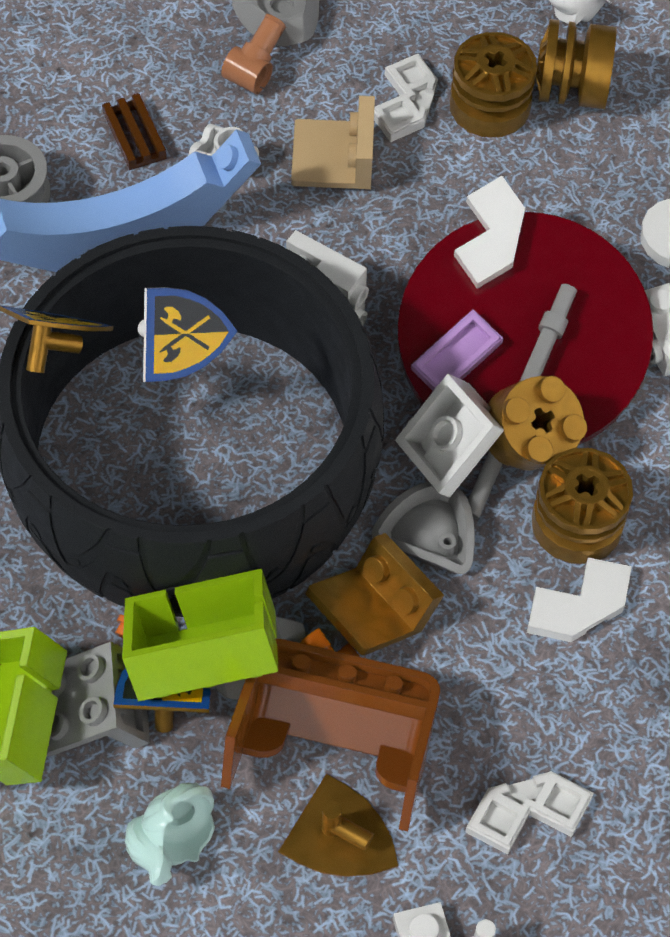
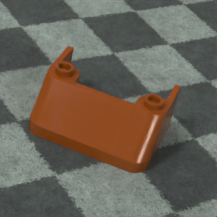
M276 639L278 672L266 674L258 678H247L243 685L225 736L221 787L231 788L242 754L258 758L272 757L283 749L288 735L378 756L375 773L381 784L389 789L405 792L399 830L408 832L440 696L438 681L423 671L285 639Z

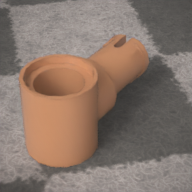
M266 14L251 41L245 42L242 48L236 46L230 50L223 62L222 77L255 94H259L263 90L260 87L264 88L271 78L273 65L270 63L272 59L270 53L285 30V24L275 16Z

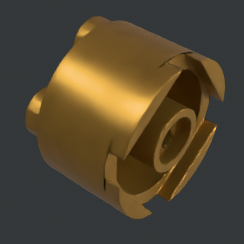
M536 376L520 381L499 391L488 404L491 408L489 413L504 429L489 451L499 462L506 466L526 471L545 467L557 454L577 448L587 432V424L579 400L572 390L556 376Z

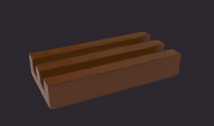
M139 93L132 95V100L126 102L125 98L117 99V105L111 106L110 102L102 104L103 114L129 170L167 159L166 149ZM131 111H136L155 151L154 153H150ZM122 114L141 157L135 158L116 115Z

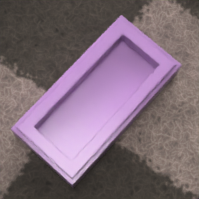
M473 309L411 365V370L433 391L447 374L461 380L465 378L502 344L503 337Z

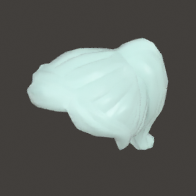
M182 783L175 788L166 790L150 802L144 815L136 817L128 823L125 836L126 850L135 864L149 872L152 885L161 886L167 883L172 878L170 872L172 865L182 864L186 861H199V855L210 841L215 829L211 815L214 808V799L208 787L200 786L198 783Z

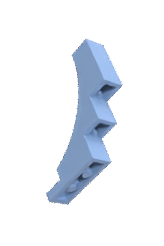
M236 129L212 156L194 151L177 164L151 178L104 195L54 203H31L0 199V260L57 272L75 258H80V255L86 253L88 249L91 250L122 236L136 235L140 231L163 227L168 229V227L204 226L261 165L249 133Z

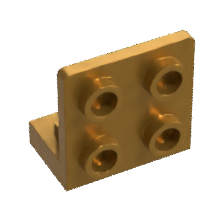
M386 533L373 537L355 569L311 584L305 592L306 596L316 605L319 611L326 616L348 643L362 656L422 632L444 597V594Z

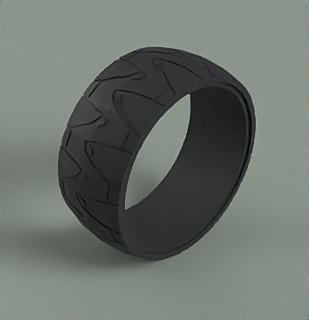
M207 226L168 227V229L163 227L140 231L136 235L122 236L80 255V258H75L59 269L55 276L52 275L41 285L23 309L64 315L114 327L113 331H81L52 327V332L81 335L83 347L79 354L48 350L45 373L26 370L33 325L20 320L15 321L7 337L0 360V472L12 504L22 524L31 534L36 544L74 581L102 598L105 596L107 600L125 607V598L166 589L176 617H183L175 595V587L262 568L271 599L286 593L289 588L292 589L321 568L333 555V551H337L369 499L376 478V468L379 465L382 441L384 439L383 394L376 358L358 315L338 287L317 267H312L310 262L279 244L261 237L258 239L257 236L236 230L231 232L226 231L224 228ZM165 287L182 289L206 298L224 312L236 328L237 333L252 336L286 352L307 368L326 389L340 415L343 429L334 447L322 464L289 494L257 511L230 520L197 525L151 523L119 515L84 498L64 483L41 456L38 446L44 423L51 407L67 384L86 365L103 353L141 336L138 332V325L144 320L145 288Z

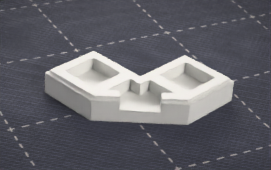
M419 54L385 67L386 78L400 96L375 106L374 121L390 142L424 128L433 102L438 79Z
M503 176L467 196L466 203L481 222L486 232L454 250V257L477 289L513 268L525 207Z
M588 557L580 596L536 587L527 633L573 642L585 635L589 629L606 619L609 621L623 613L632 566Z
M552 771L535 775L532 779L511 785L505 783L490 787L484 794L465 832L507 855L529 815L572 837L594 793Z

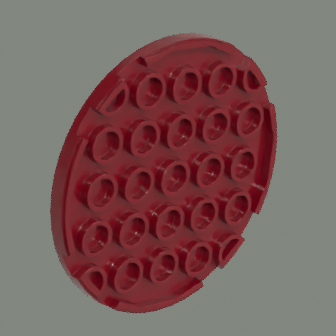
M525 212L513 268L477 289L454 257V250L486 232L481 222L476 220L450 233L438 242L416 267L404 291L399 310L398 348L405 376L420 403L423 405L433 391L411 370V365L473 309L503 337V342L462 380L469 383L487 404L499 391L518 383L541 333L538 327L544 313L551 310L561 284H569L577 289V293L566 316L568 324L562 338L556 339L541 376L558 377L572 390L579 400L587 424V432L579 445L589 441L612 425L638 393L647 372L653 348V321L649 301L641 281L625 257L606 239L581 224L555 215Z

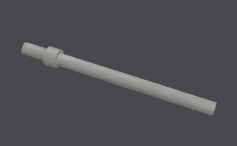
M561 284L551 310L544 313L538 327L541 333L520 381L541 376L556 339L562 338L567 327L568 320L566 316L577 293L575 287L569 284ZM490 451L468 499L473 518L475 519L480 518L503 465Z

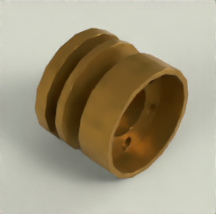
M549 19L548 28L540 42L537 62L538 100L549 102L551 85L559 86L558 104H564L570 87L578 88L579 106L605 109L611 82L617 27L590 24L585 40L580 41L577 40L575 22L569 21L566 39L558 38L560 20Z
M484 32L471 36L459 46L454 56L450 112L456 123L467 132L481 137H503L516 132L526 123L531 111L532 91L537 72L536 57L526 43L518 37L503 32Z
M572 448L557 454L545 465L539 480L532 512L533 533L544 550L554 558L571 564H586L588 557L599 560L603 559L618 546L633 499L632 479L623 464L610 454L593 448Z

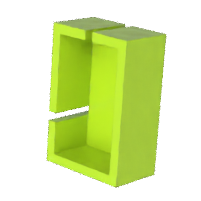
M262 568L175 587V595L187 629L180 630L166 589L125 598L122 660L138 702L153 698H164L172 694L200 688H211L219 684L242 679L258 678L266 674L278 672V652L275 639L277 638L276 611Z
M36 627L0 632V782L6 786L42 781L58 697L52 694V690L60 689L67 656L66 649Z

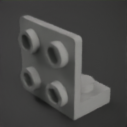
M110 641L66 659L60 689L52 690V694L58 697L47 751L48 757L105 736L132 748H139L150 744L148 710L113 708L116 687L120 675L125 669L122 660L123 648Z

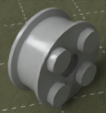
M0 135V199L49 203L51 187L47 177V162L42 151L35 144L24 138Z

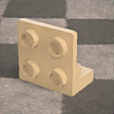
M359 96L358 112H350V121L295 120L291 184L293 186L371 190L375 96Z

